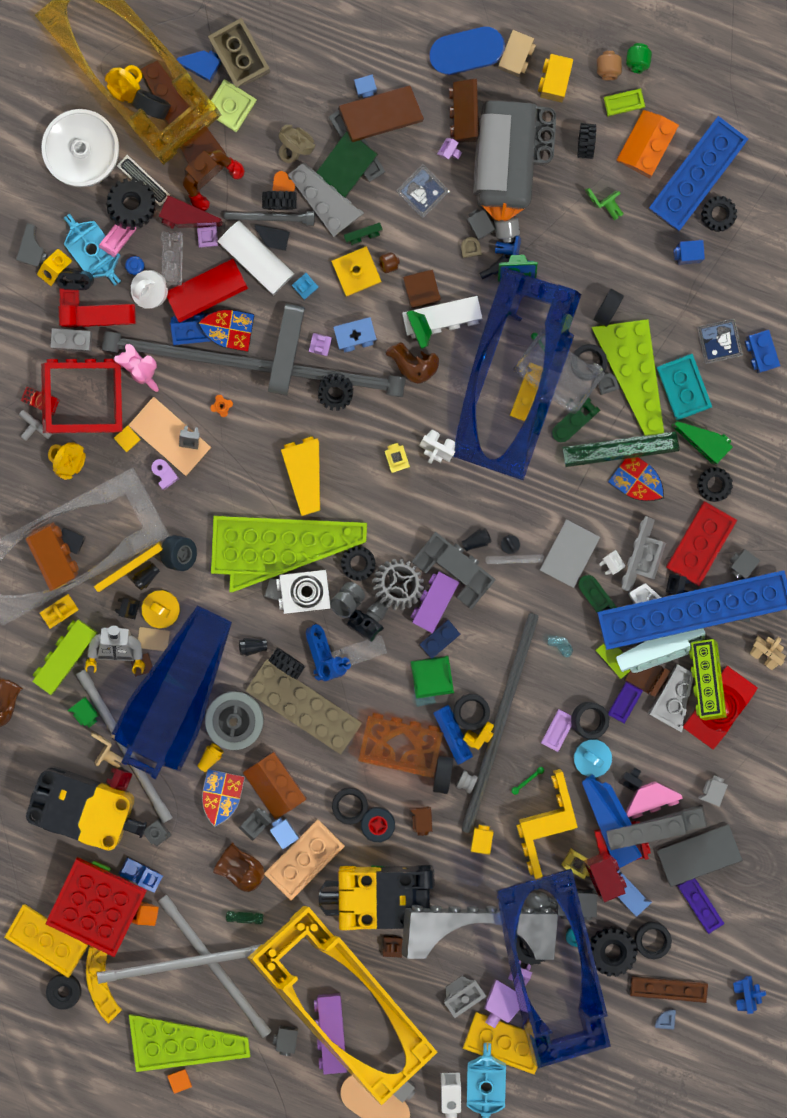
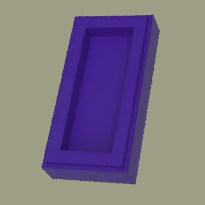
M626 681L611 706L608 715L625 724L643 689Z

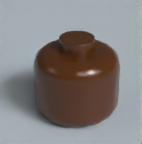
M390 252L379 257V265L384 273H390L398 269L400 260L394 253Z

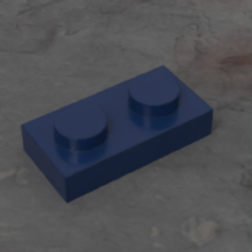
M447 620L419 645L432 659L461 634Z

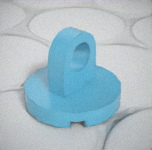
M589 739L582 742L576 748L574 763L581 774L587 777L592 774L595 777H599L609 770L612 763V754L604 742L597 739Z

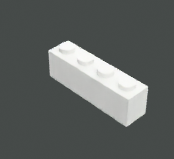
M478 296L413 310L425 315L432 334L441 333V329L448 327L449 330L459 329L460 325L465 323L468 326L477 325L479 320H482ZM403 312L402 316L406 334L415 339L416 336L406 312Z

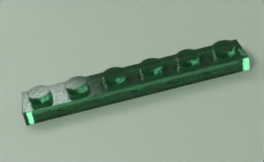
M676 431L562 447L565 467L678 452L680 449Z

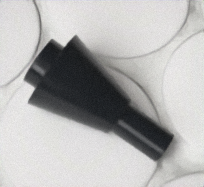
M504 254L490 268L480 272L482 280L493 274L497 275L499 264L509 262L510 256L507 257Z

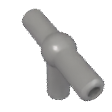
M25 410L19 413V416L30 424L21 435L22 439L27 441L35 430L47 439L50 438L52 433H43V425L38 419L33 418Z

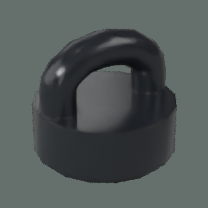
M513 535L505 536L501 541L502 550L507 554L516 553L520 548L519 539Z

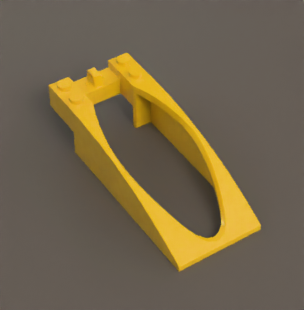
M303 906L265 944L260 945L247 957L303 1023L380 1105H383L438 1053L341 938L334 936L310 907ZM306 937L314 948L326 953L344 965L376 998L389 1018L405 1054V1067L401 1072L397 1074L384 1073L352 1057L333 1043L304 1010L292 986L298 981L297 976L291 975L279 961L302 938Z

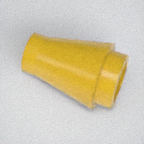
M211 743L210 746L206 747L197 767L203 772H207L210 767L222 758L224 751L218 745Z

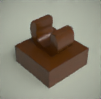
M384 936L383 957L402 958L403 938Z

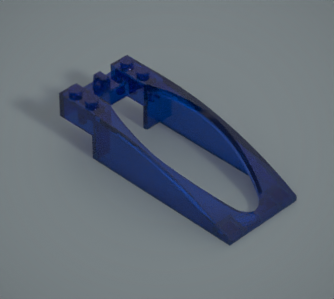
M504 269L470 374L455 440L454 458L522 481L524 480L574 338L569 329L582 295L577 290L536 279L514 270ZM522 296L551 305L545 320L543 370L533 404L514 441L501 457L489 459L483 453L479 442L476 404L506 319L509 318L519 322L522 320L516 313Z
M572 869L497 890L511 974L533 1063L539 1069L611 1047L604 1017H607L608 1014ZM538 889L550 892L565 913L575 936L581 964V991L578 1011L583 1030L553 1040L550 1039L549 1035L553 1032L537 1014L528 998L516 951L517 929L524 901L531 891Z

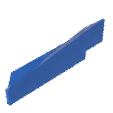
M593 774L582 781L609 853L616 859L619 868L639 859L642 857V854L636 845L615 850L610 849L606 831L632 824L612 786L606 782L600 783Z

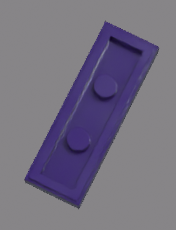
M696 879L677 885L708 934L724 925L721 917Z

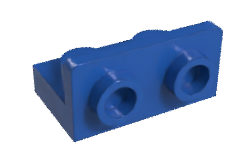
M200 312L180 323L175 315L171 317L170 325L173 345L210 342L211 340L204 335L198 325V322L209 313Z
M769 330L746 337L745 346L748 352L751 351L753 370L761 373L780 367Z

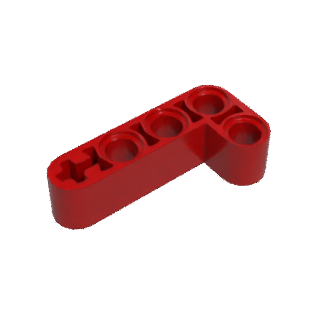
M134 304L58 306L60 327L136 324Z

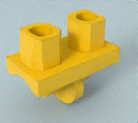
M67 594L41 611L40 615L45 620L49 629H51L79 609L70 595Z

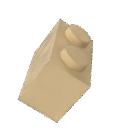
M513 30L498 69L517 77L520 76L521 72L525 74L529 64L526 62V58L528 55L532 56L536 46L533 44L534 38Z

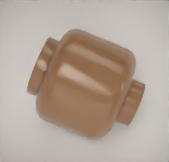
M604 51L603 55L597 58L598 75L603 80H616L622 74L621 57L615 54L614 51Z

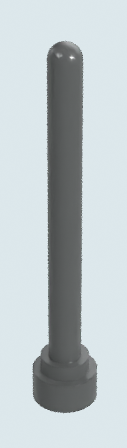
M307 211L306 213L303 212V214L224 212L222 215L224 219L302 222L306 226H314L315 211Z

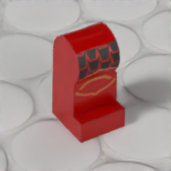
M26 386L21 401L42 410V392ZM51 396V415L54 416L60 399Z

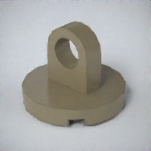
M284 125L281 128L279 138L283 144L280 147L279 155L284 162L291 163L296 161L300 154L310 155L313 152L315 144H313L314 140L309 133L298 127L294 129L292 125ZM287 148L292 151V157L287 155Z

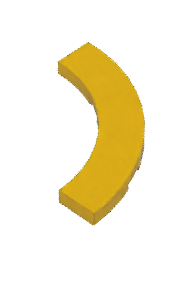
M90 946L86 960L88 990L96 1009L109 1024L122 1011V1008L113 998L108 983L98 984L97 972L106 971L107 954Z

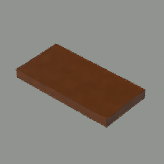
M410 85L340 105L338 108L351 142L417 124L424 120Z

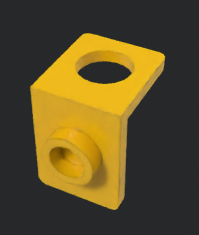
M57 249L43 262L37 275L48 285L52 286L58 275L71 264L72 260L61 250ZM44 270L51 274V279L45 276Z

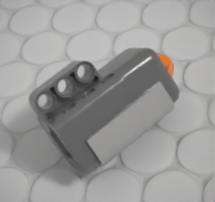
M486 101L483 104L482 115L478 118L473 194L476 195L478 206L485 209L494 220L508 221L531 203L534 165H547L554 157L556 112L552 108L540 107L531 103ZM542 113L550 114L551 121H544ZM541 132H547L550 135L549 141L542 140ZM541 151L547 152L548 160H542L539 153Z

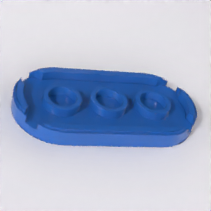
M480 27L443 36L432 45L430 62L438 72L445 75H453L491 66L497 63L503 55L505 41L503 36L492 27Z

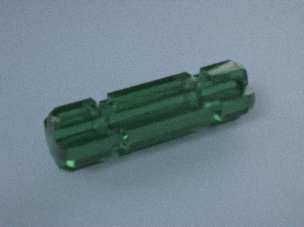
M233 911L226 913L227 922L237 921V923L252 924V922H255V924H263L264 916L260 913L255 915L253 913H235Z

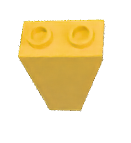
M313 436L302 439L303 443L298 445L295 442L284 445L285 449L281 450L301 516L320 511L318 438L314 439Z

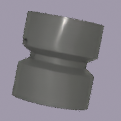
M347 582L332 598L330 606L338 616L348 618L365 599V593L356 583Z

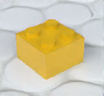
M551 54L549 59H545L542 73H545V78L541 77L538 92H541L540 98L563 102L573 59Z

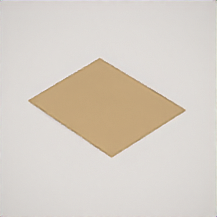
M140 627L138 640L141 642V648L167 652L170 631Z

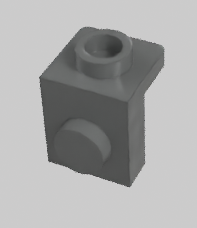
M257 808L243 822L239 829L253 841L272 820L265 810Z

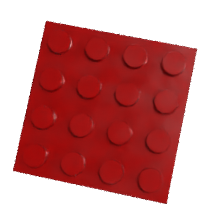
M77 857L45 924L115 957L147 890Z

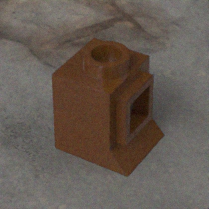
M431 807L409 808L414 814L412 815L413 830L416 829L417 836L429 835V832H433Z

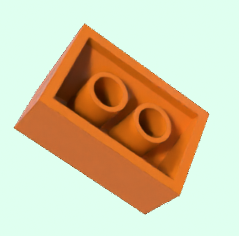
M643 110L616 161L650 179L679 125L661 115Z

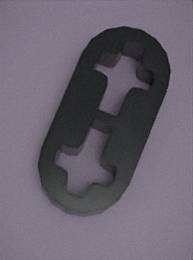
M64 270L57 277V284L62 289L87 290L94 283L93 275L87 271ZM66 276V278L70 279L71 281L67 283L66 280H63V277ZM84 277V279L88 281V283L85 284L84 281L78 280H81Z

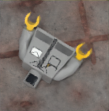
M117 626L102 628L101 633L93 637L89 643V659L85 663L86 672L88 666H94V673L96 672L97 662L95 658H97V660H135L132 672L136 674L137 667H139L143 674L145 663L141 661L143 658L141 642L131 635L129 629L118 628Z

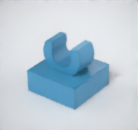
M307 273L292 284L293 288L304 300L319 288Z

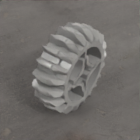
M396 559L391 560V563L386 561L384 566L380 565L378 567L379 571L374 573L377 578H374L372 582L377 585L373 587V590L378 591L375 597L381 596L382 599L379 602L382 604L386 601V608L392 605L393 610H396L398 606L400 610H404L405 606L410 608L412 603L416 604L418 602L417 598L422 596L419 591H422L424 587L419 584L423 583L424 579H418L421 572L416 573L414 571L417 568L416 566L409 567L410 561L405 565L403 559H400L398 563ZM398 571L404 573L407 576L403 577L399 575ZM388 573L390 585L385 588L384 580ZM396 582H397V583H398V582H399V583L404 582L400 587H399V586H398V587H397V586L393 587ZM409 582H411L412 590L410 595L408 596V590L406 586ZM389 593H395L398 597L401 598L393 597Z

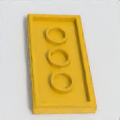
M160 542L97 583L94 586L96 591H102L162 551V544Z
M26 904L22 905L4 938L69 978L88 944L46 925L45 923L48 918Z
M475 1012L463 1049L483 1055V1043H487V1050L488 1043H491V1055L506 1063V1065L535 1075L548 1038L503 1021H499L497 1026L493 1028L485 1023L489 1016Z

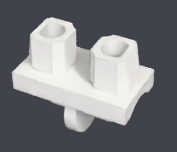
M431 430L427 436H424L419 446L425 449L424 454L430 457L428 463L431 464L433 460L441 463L442 459L450 462L455 453L456 442L451 439H446L444 445L437 442L440 434L434 430Z

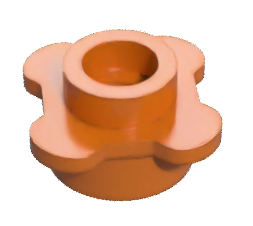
M217 395L215 397L216 401L211 405L210 409L212 412L219 413L221 417H226L229 408L233 406V402L224 399L222 395Z

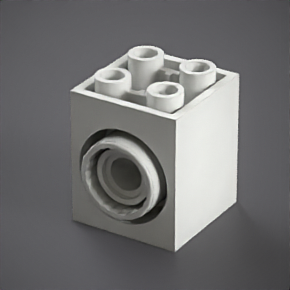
M326 570L280 575V579H276L277 590L282 592V598H279L280 610H284V614L331 608ZM304 586L312 588L313 593L311 596L305 597L302 594Z

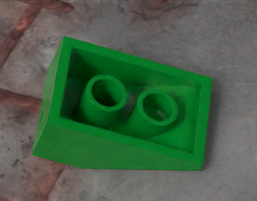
M678 421L671 425L712 465L718 464L733 448L730 444L732 441L725 434L720 435Z

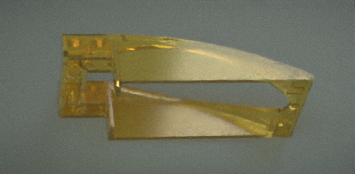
M51 0L35 14V17L163 165L178 153L176 150L191 139L204 126L209 127L222 115L214 103L193 81L184 67L124 0H93L120 16L152 44L174 77L172 81L173 86L183 101L189 106L171 124L160 131L144 110L139 109L136 113L132 112L114 98L102 85L84 58L73 34L67 14L70 0Z

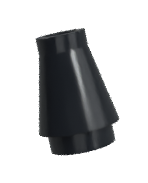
M484 528L477 530L467 539L463 540L462 544L465 550L469 551L488 546V543H491L492 540L487 529Z
M152 563L150 566L135 573L131 580L138 589H146L160 570Z
M243 638V640H239L240 655L247 657L267 651L266 639Z

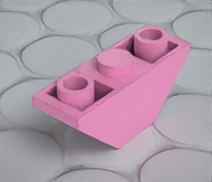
M652 782L641 786L635 791L626 814L628 817L635 819L643 816L642 812L650 810V813L661 810L660 806L666 804L668 806L676 805L683 798L680 793L657 782Z

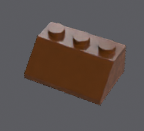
M477 79L453 82V88H449V99H453V107H450V118H454V126H450V138H454L458 143L476 142L478 139Z

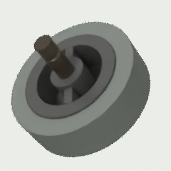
M236 691L227 692L217 697L209 706L205 717L206 730L210 738L220 747L229 750L243 749L254 743L262 731L264 722L263 712L258 702L250 695Z

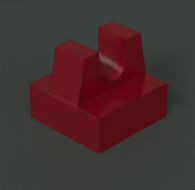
M111 768L114 776L112 779L107 778L106 782L110 785L109 787L126 791L133 774L125 770Z

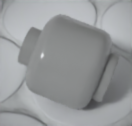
M514 216L508 221H494L495 235L498 239H503V242L515 241L514 238L519 236L520 226L517 217Z

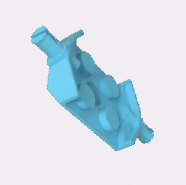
M71 214L67 215L69 219L64 217V220L71 229L64 245L84 271L90 272L94 278L106 276L114 286L117 285L115 280L119 284L121 280L114 273V269L121 255L118 253L114 258L99 248V244L106 236L96 222L90 221L78 224ZM90 244H95L97 247V251L93 255L88 254L86 251L87 246Z
M483 1043V1055L468 1062L467 1107L481 1114L482 1118H490L491 1114L505 1108L506 1063L491 1055V1043H488V1050L487 1043ZM489 1083L492 1088L489 1091H483L481 1085Z

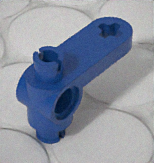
M315 624L306 629V638L316 666L314 675L318 674L315 676V679L318 681H329L343 676L351 667V663L346 664L350 660L346 657H332L325 632L320 625Z

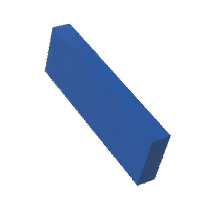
M447 705L435 711L434 716L457 765L472 758L473 755L467 743L463 740L464 736L450 706Z

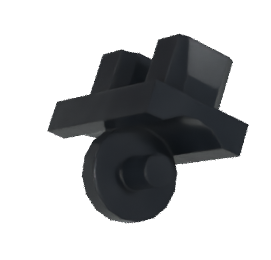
M355 610L348 617L349 621L346 623L350 629L370 642L384 629L381 624L359 610Z

